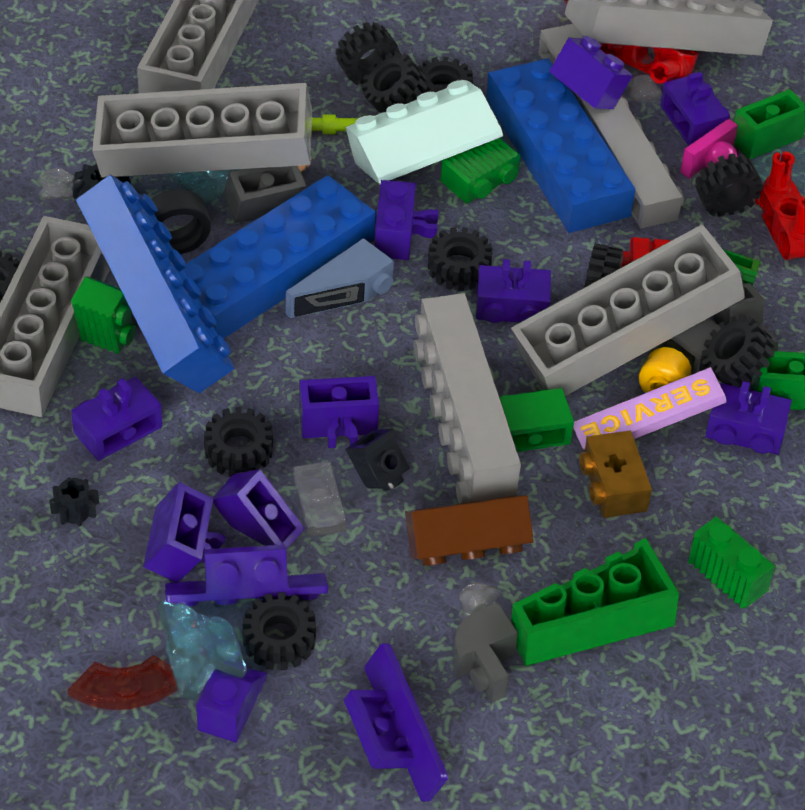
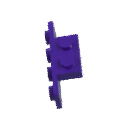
M285 545L204 549L206 581L165 584L166 603H174L177 607H192L197 605L199 601L214 600L215 603L220 605H230L237 603L239 599L255 598V600L259 599L261 602H264V595L270 593L273 600L278 599V593H285V596H292L293 594L301 600L315 599L319 597V594L328 593V583L326 575L323 573L287 575Z
M381 643L365 665V672L373 690H350L344 698V703L371 768H407L422 802L431 801L448 780V774L389 643Z

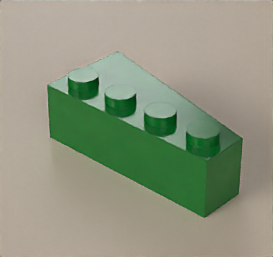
M644 538L634 543V549L624 554L618 551L606 557L604 564L590 571L584 568L574 573L572 580L562 585L554 583L512 604L511 623L518 632L516 649L524 665L528 666L675 626L679 592L647 539Z

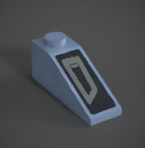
M363 238L287 290L286 315L290 318L367 302L377 294L383 295L391 288L393 283L394 261Z

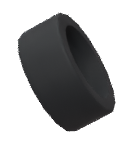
M174 189L164 191L151 199L158 210L155 216L161 223L176 215L194 216L193 220L186 226L178 230L169 231L172 239L169 241L172 249H175L179 254L188 253L200 247L207 240L211 232V220L206 206L199 195L190 190Z

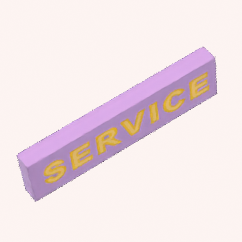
M710 367L574 422L573 430L584 452L587 436L631 430L633 438L636 439L726 403V397Z

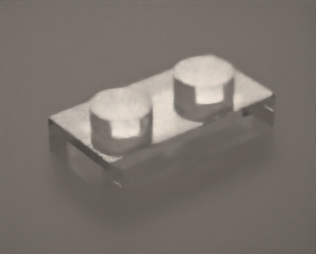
M331 461L293 467V480L307 536L311 537L346 531V518Z

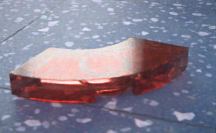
M152 655L141 664L124 668L107 667L94 662L68 688V696L96 708L110 710L140 708L158 702L174 693L186 683V675L155 655Z

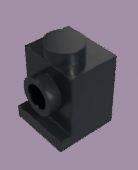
M393 428L374 429L345 449L364 486L368 489L382 488L383 491L391 490L404 481L401 474L410 469L394 439L396 433Z

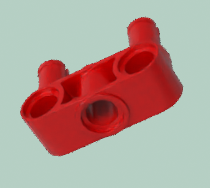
M600 43V49L604 53L613 55L624 63L650 74L651 79L658 84L688 77L689 74H692L699 55L695 50L651 47L655 53L653 60L648 54L647 46Z
M782 151L781 155L779 152H776L772 157L773 162L770 175L764 180L762 184L763 191H759L761 196L759 199H755V203L760 205L763 211L760 214L783 259L805 258V198L801 196L791 179L795 156L786 151Z

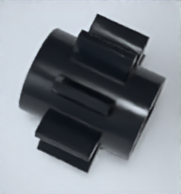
M69 477L59 486L52 487L54 498L49 500L51 514L59 513L60 524L63 525L68 522L82 526V522L88 517H96L95 505L99 504L98 490H89L88 479L81 480Z

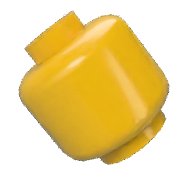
M656 348L648 355L639 372L641 389L647 393L690 376L691 364L682 352L674 348Z

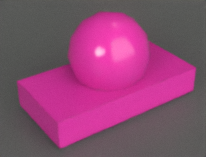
M728 119L686 147L680 169L681 173L691 178L702 168L708 167L707 163L713 161L714 164L719 162L718 157L724 156L726 160L729 154L735 153L736 157H738L737 150L733 147L738 124Z

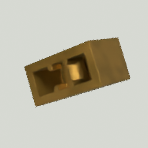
M631 430L587 436L584 452L579 454V465L581 473L589 475L591 481L589 484L590 499L593 505H599L602 517L607 518L647 512L652 488Z

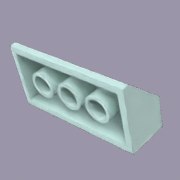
M468 80L454 81L444 90L423 93L415 101L407 104H394L388 107L384 113L376 116L367 115L360 117L355 121V124L345 127L355 163L378 184H381V180L390 181L503 136V133L481 89Z

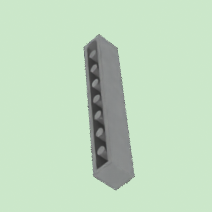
M574 24L541 30L538 54L542 60L549 58L554 64L568 37L583 38L584 35ZM570 89L635 187L631 213L640 229L678 220L680 208L684 204L682 190L674 184L667 165L662 164L656 154L653 142L648 141L643 133L640 121L635 119L629 110L626 98L621 96L614 109H595Z

